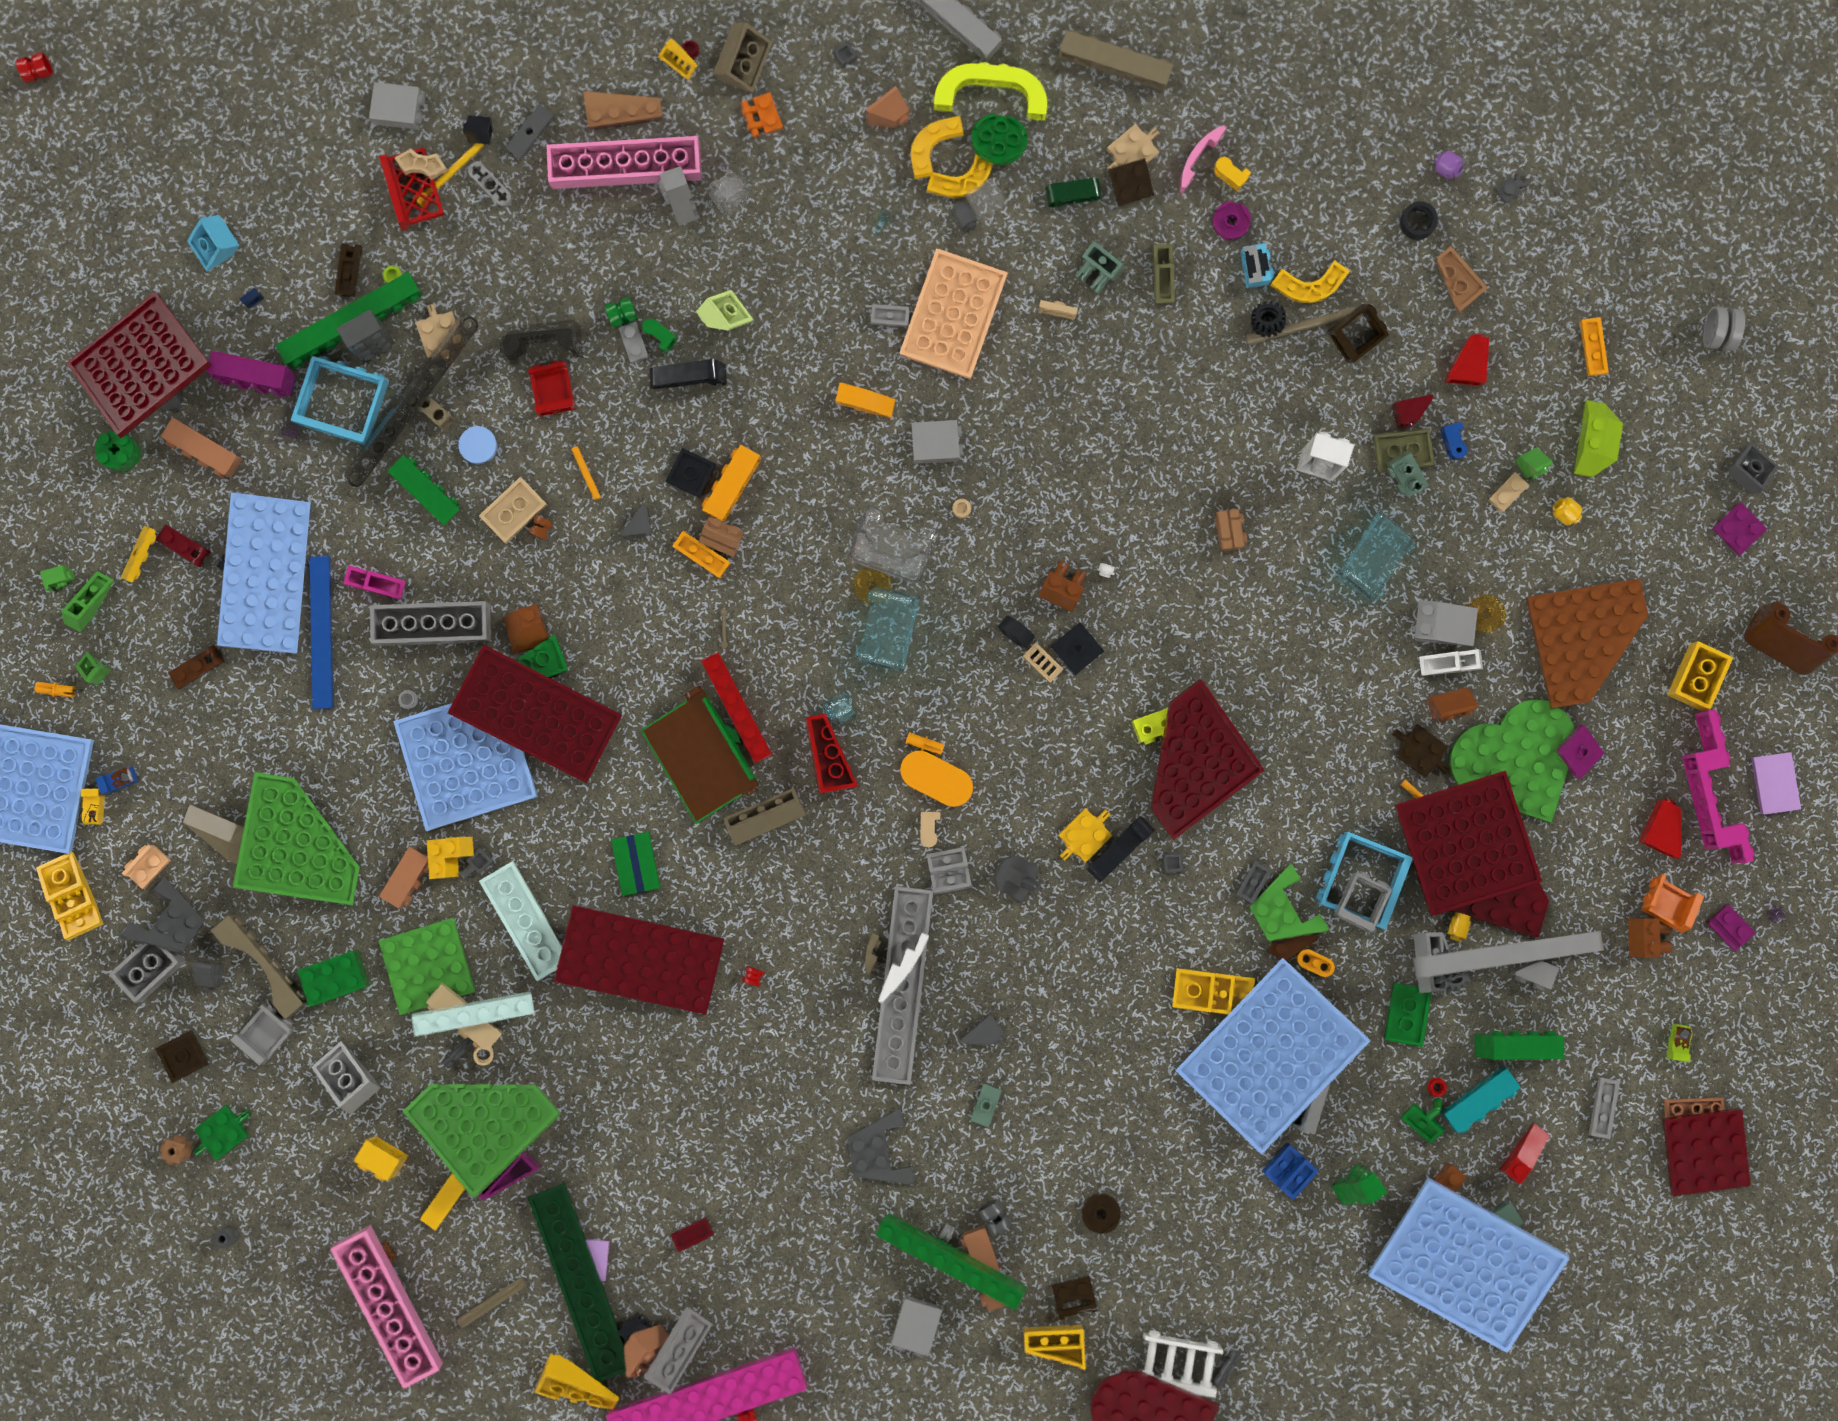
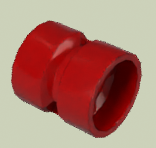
M44 52L31 55V59L26 56L16 60L18 72L26 84L37 81V77L44 79L53 76L51 64Z

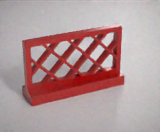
M424 147L413 150L419 155L427 156ZM386 154L379 156L396 217L402 231L410 229V225L445 216L434 179L431 180L427 176L425 181L417 178L419 173L405 175L402 169L394 166L395 157L400 154L387 157ZM403 175L411 178L407 186L399 183ZM414 181L422 184L418 192L410 188ZM426 186L433 189L430 197L422 194ZM407 192L415 195L411 203L404 200ZM419 196L427 200L423 209L415 205ZM431 203L437 205L439 211L433 213L426 210ZM413 208L420 211L418 217L410 219L409 214Z

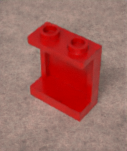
M556 360L550 362L549 365L536 364L532 368L527 369L536 404L535 411L539 417L576 410L568 367L565 362Z

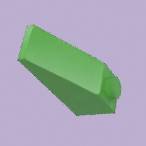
M97 571L61 611L64 624L81 632L93 619L114 580Z

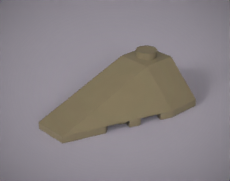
M189 805L183 823L228 861L237 864L244 825Z

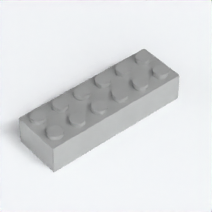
M486 601L370 605L371 644L375 646L491 642L490 604Z

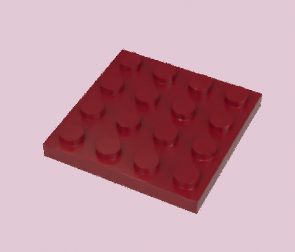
M1741 1108L1662 1118L1671 1195L1681 1196L1751 1186L1743 1110Z

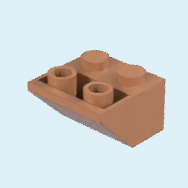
M661 1324L633 1333L624 1346L626 1375L628 1378L642 1376L652 1365L669 1337V1334Z

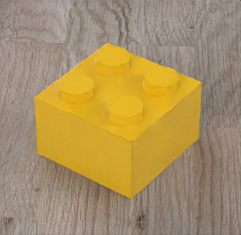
M374 1136L365 1141L354 1162L358 1163L357 1166L360 1169L373 1172L375 1174L374 1177L377 1179L389 1181L397 1176L409 1155L379 1137Z

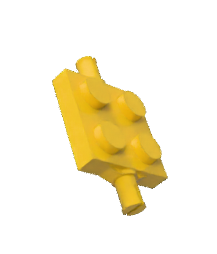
M1084 808L1058 834L1067 847L1059 855L1064 861L1073 853L1086 863L1113 836L1103 824L1111 815L1107 813L1106 809L1096 817Z

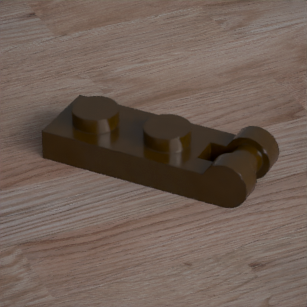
M341 244L335 286L336 295L356 296L362 245L349 246V244ZM348 254H353V258L347 257Z

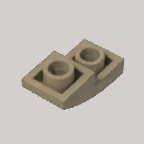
M872 933L866 951L865 969L869 975L871 971H876L880 963L877 961L878 956L872 954L873 950L877 951L881 943L878 940L879 935Z

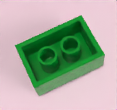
M353 950L297 970L309 1007L317 1006L370 987L358 950Z

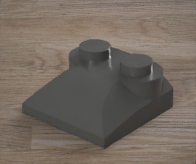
M1750 442L1737 459L1729 465L1728 472L1748 492L1760 493L1772 479L1779 466Z

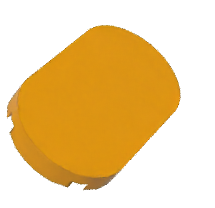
M911 752L901 763V776L908 786L950 807L963 805L972 795L973 783L965 771L928 752Z

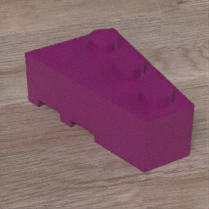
M524 1150L478 1196L484 1201L536 1172L542 1166Z

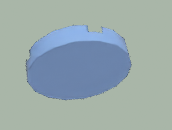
M481 426L470 427L464 431L458 444L463 458L472 464L478 465L490 461L496 454L498 446L493 433Z

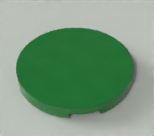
M990 114L981 118L973 127L971 144L975 153L984 161L995 165L1011 164L1020 159L1027 147V132L1024 126L1012 116Z

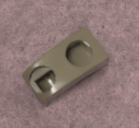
M428 395L417 406L444 432L456 420Z

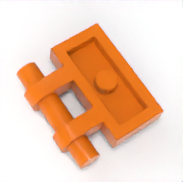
M770 92L753 98L754 106H749L747 100L740 103L742 115L746 117L747 128L753 138L760 136L758 130L762 128L765 135L783 129ZM758 113L760 121L755 122L752 114Z

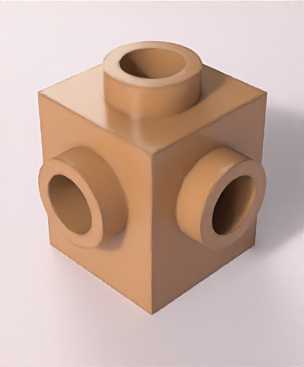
M174 1135V1137L168 1138L162 1143L160 1158L165 1159L166 1163L170 1165H178L185 1162L191 1155L192 1142L186 1140L183 1136Z

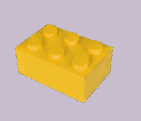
M1699 641L1689 644L1667 696L1700 711L1711 710L1733 657Z

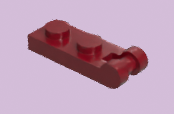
M167 524L164 525L156 538L157 542L200 568L204 564L203 560L211 553L208 549ZM198 550L199 553L196 558L193 557L195 551Z

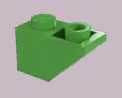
M1537 447L1515 459L1525 479L1532 477L1534 480L1548 472V467L1553 464L1552 460Z

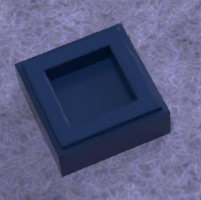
M253 288L240 298L241 302L250 309L264 299L263 295L256 288Z

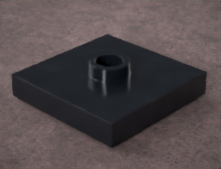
M682 448L665 482L700 499L717 464Z
M1081 622L1050 646L1074 676L1104 652Z

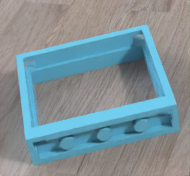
M312 356L291 421L303 427L368 446L389 382L384 378V375L377 372L370 374L366 372V369L358 366L355 369L348 367L349 364L342 361L334 363L325 356H320L319 358ZM321 367L378 385L362 434L304 417Z
M1344 832V835L1341 834L1338 838L1337 845H1339L1337 853L1334 852L1331 856L1330 871L1327 870L1324 875L1323 889L1320 888L1317 893V904L1336 911L1338 905L1326 900L1349 840L1400 860L1389 887L1392 891L1376 925L1377 928L1386 930L1413 859L1408 855L1353 833ZM1344 908V910L1353 913L1367 921H1369L1370 919L1369 917H1366L1364 915Z

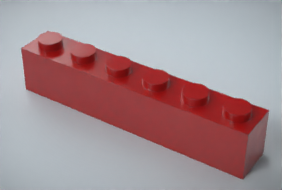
M717 652L702 660L701 662L754 763L758 764L773 756L721 655Z

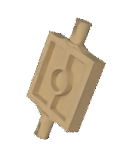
M1135 123L1107 147L1106 150L1111 154L1114 162L1106 170L1108 171L1109 168L1146 158V162L1149 163L1160 153L1152 143V139L1159 135V131L1154 127L1146 134Z
M430 304L427 306L430 317L416 322L427 358L444 357L446 367L453 366L451 354L464 348L453 312L437 314L435 305Z

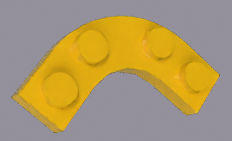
M960 116L933 122L918 133L911 147V161L915 180L934 176L930 158L931 151L935 145L947 139L964 136Z
M976 154L971 169L965 175L950 177L933 172L934 176H930L927 192L949 198H961L971 195L985 184L993 164L984 161Z
M1334 260L1326 273L1319 280L1311 283L1300 281L1284 269H1281L1270 286L1293 301L1315 303L1331 296L1350 270Z

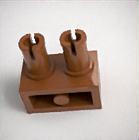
M1059 561L1055 571L1049 572L1038 596L1067 611L1073 612L1085 588L1081 585L1087 574L1083 571L1080 576L1081 570L1076 569L1072 579L1068 580L1064 576L1069 569V564L1065 563L1064 567H1062L1064 561Z
M1628 918L1629 957L1661 958V953H1672L1673 948H1668L1673 946L1670 941L1660 942V934L1672 933V929H1667L1670 926L1660 922V918Z

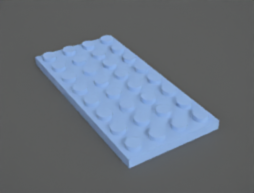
M231 492L216 646L297 654L311 502Z

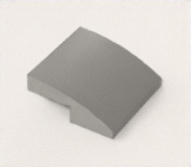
M964 847L927 854L934 895L972 888Z

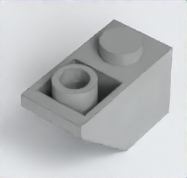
M1536 960L1511 970L1510 974L1515 976L1514 980L1524 984L1528 981L1533 983V988L1544 991V989H1552L1559 968L1544 961Z

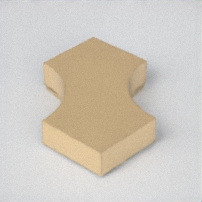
M409 149L395 157L396 162L405 175L422 173L433 180L447 172V168L436 153L430 156H423Z

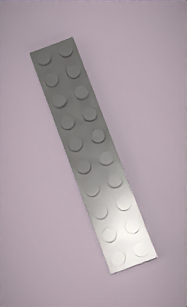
M895 886L883 987L892 964L901 965L907 947L915 950L921 932L929 933L933 891ZM927 942L910 973L897 989L881 1003L872 1080L911 1085Z

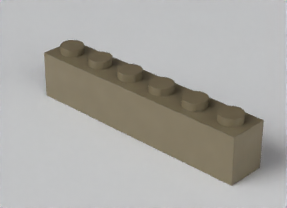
M1066 30L1058 58L1164 92L1173 64L1166 59H1156L1147 53L1140 54L1128 47L1121 48L1113 42L1099 41L1094 36L1087 37L1075 30Z

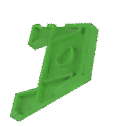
M1292 864L1250 906L1268 942L1329 931L1321 914L1302 923L1283 889L1300 881V877Z

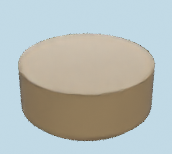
M966 499L956 500L952 507L953 514L958 518L968 517L971 513L969 501Z

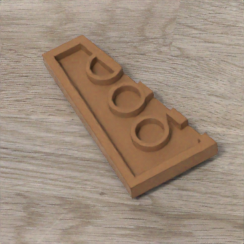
M583 91L589 129L663 118L660 98Z

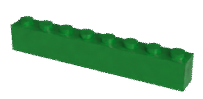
M408 271L279 342L275 346L290 369L299 368L304 364V361L311 359L312 356L319 357L322 351L335 348L337 343L343 340L336 328L368 310H371L381 321H384L389 314L399 313L409 303H417L423 294Z
M890 1213L883 1218L875 1235L1015 1311L1020 1306L1028 1289V1286Z

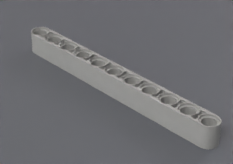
M1601 931L1417 957L1413 958L1416 978L1603 951L1604 947Z

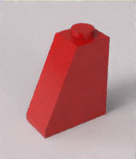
M1473 334L1465 341L1447 373L1444 383L1483 386L1487 381L1490 337H1484L1483 334Z
M1670 799L1657 800L1638 842L1673 859H1680L1681 808L1676 806V802Z

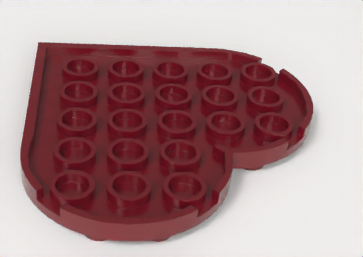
M1123 1370L1121 1373L1109 1375L1101 1381L1093 1393L1090 1409L1092 1421H1213L1219 1409V1404L1137 1370Z

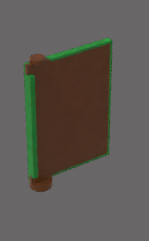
M697 686L684 694L687 701L641 729L643 736L695 824L742 795L747 794V796H750L758 791L756 787L760 785L701 686Z

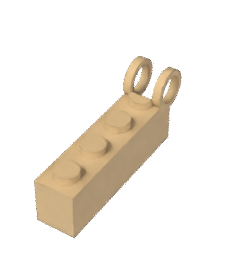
M443 982L426 1001L429 1010L467 1003ZM492 1022L458 1028L457 1032L463 1038L469 1037L474 1041L472 1043L476 1047L473 1055L474 1061L482 1066L488 1065L493 1059V1048L491 1046L502 1035V1030ZM481 1049H486L490 1052V1056L483 1060L477 1056V1052Z

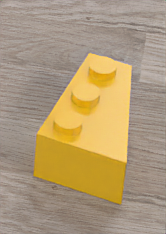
M1082 1325L1023 1327L1025 1353L1053 1359L1086 1370L1084 1329Z

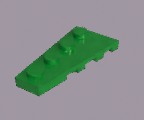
M555 634L515 660L547 677L568 670Z

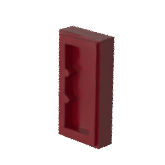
M704 1217L672 1233L670 1236L679 1253L714 1236V1232L707 1217Z

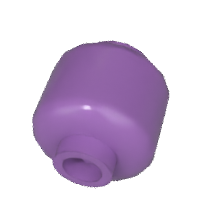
M1452 151L1440 153L1434 162L1436 164V172L1447 179L1457 178L1464 168L1462 157Z

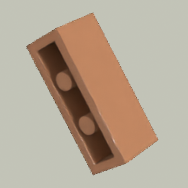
M409 846L379 897L397 908L407 907L412 901L413 897L411 894L414 889L418 890L423 882L421 880L424 873L427 874L429 872L428 855L415 847Z

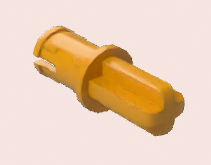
M36 682L34 687L36 693L48 694L53 697L74 698L76 691H73L76 690L75 686L60 685L58 682H54V684Z
M909 732L905 743L921 748V751L927 750L939 755L942 754L944 744L930 740L927 736L924 738Z

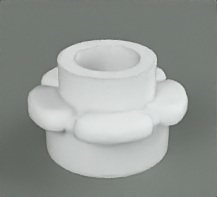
M1100 563L1099 568H1097L1101 576L1110 578V575L1115 574L1114 566Z

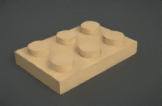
M519 477L479 516L507 544L547 504L522 477Z

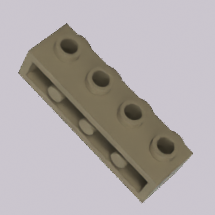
M792 788L727 816L723 820L736 846L797 820L806 814L795 788Z

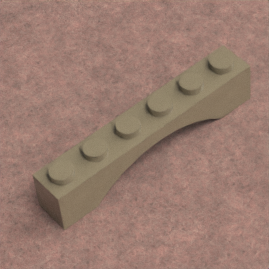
M228 915L211 932L223 946L241 950L260 964L271 985L273 1006L284 1019L291 1018L307 1004L305 993L295 988L293 979L288 974L284 975L280 970L282 968L281 965L268 956V949L263 945L260 946L256 941V935L250 930L247 931L243 926L245 924L239 916Z

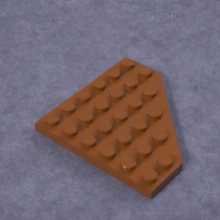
M1640 578L1526 598L1550 709L1589 703L1649 615Z

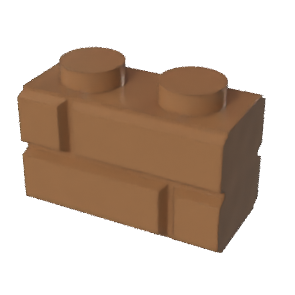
M1239 509L1216 512L1214 517L1220 552L1243 549L1245 543H1247V534L1242 531V525H1244L1243 513L1240 514Z
M709 517L703 527L699 543L734 557L740 547L744 531L739 530L736 526L725 524L717 518Z

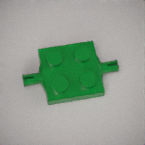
M228 1105L222 1107L194 1129L202 1144L195 1148L193 1153L198 1157L207 1150L215 1161L220 1160L250 1137L243 1124V1121L252 1116L249 1113L250 1111L246 1109L240 1115H236Z

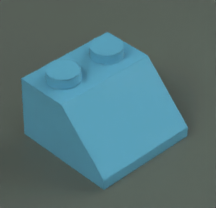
M220 215L200 218L187 240L206 271H210L232 257L239 247L236 238H234Z

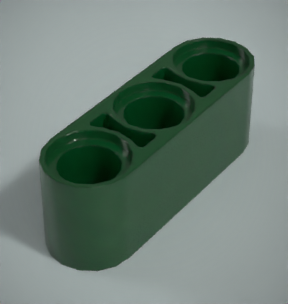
M1099 178L1060 182L1045 187L1049 207L1071 205L1074 202L1078 204L1092 202V200L1098 201L1102 198Z

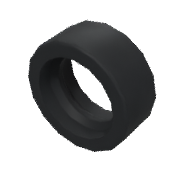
M1417 201L1410 204L1400 217L1402 232L1413 240L1427 238L1438 224V214L1435 208L1426 202ZM1420 210L1428 215L1430 224L1426 230L1417 231L1409 225L1408 217L1413 211Z
M1008 615L998 626V629L1006 637L1024 649H1027L1035 638V635L1027 627Z

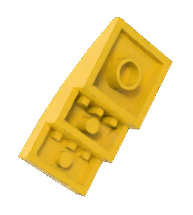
M71 851L70 854H64L36 867L45 899L51 905L55 920L60 923L65 940L69 941L103 925L98 906L74 852Z
M1177 968L1172 1007L1230 1014L1252 991L1255 985V978Z

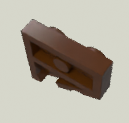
M1312 934L1273 941L1267 952L1280 960L1284 958L1287 961L1317 941L1319 937Z

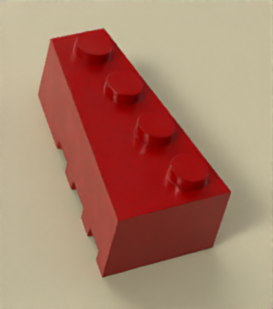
M826 714L806 717L805 723L818 793L823 794L858 787Z

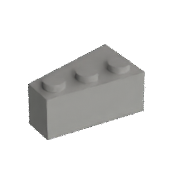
M681 166L660 173L661 181H658L666 205L670 204L678 226L699 219Z

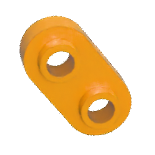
M1303 949L1297 954L1296 961L1300 967L1321 977H1329L1333 974L1335 966L1329 958L1309 949ZM1305 955L1309 956L1307 963L1303 961ZM1323 963L1327 965L1325 971H1322L1320 968Z

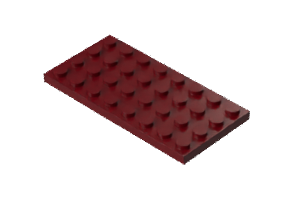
M484 644L447 712L585 783L590 779L622 717L620 713Z
M572 905L554 982L707 1015L725 939Z

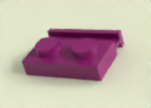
M1726 904L1707 922L1708 926L1733 952H1736L1740 946H1743L1756 933L1729 904Z

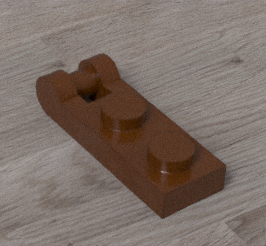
M215 645L206 648L205 651L168 672L177 689L180 690L225 662L222 656L219 657L218 649ZM209 656L212 658L210 663L206 659Z

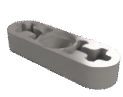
M474 162L469 166L468 173L471 178L498 206L505 208L512 203L510 192L482 163ZM475 168L478 170L480 169V172L484 176L483 179L478 174H475ZM490 180L495 182V187L491 190L485 187L486 183ZM498 190L503 196L506 195L507 200L505 202L503 200L500 201V197L496 193Z

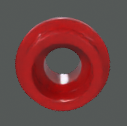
M1435 1077L1429 1080L1427 1090L1430 1095L1441 1097L1447 1091V1084L1443 1079ZM1435 1084L1440 1085L1438 1091H1435L1433 1088Z

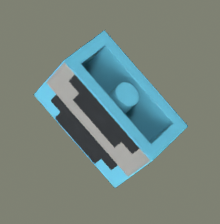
M1266 244L1243 247L1240 253L1246 288L1269 285L1274 278L1273 268L1269 267L1270 251L1266 249Z

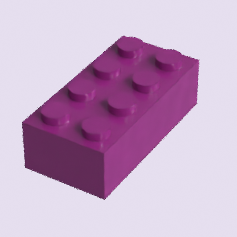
M211 350L209 362L212 366L206 370V373L212 377V380L218 381V384L227 387L233 384L236 385V388L248 391V388L255 389V392L264 395L270 392L273 393V396L285 399V396L292 397L297 375L286 366Z

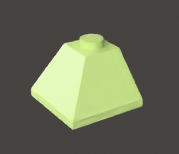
M732 290L707 298L696 311L707 327L730 330L754 320Z

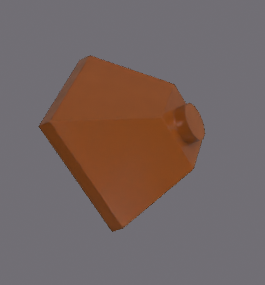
M537 604L518 609L503 617L513 654L532 649L549 638L540 606Z

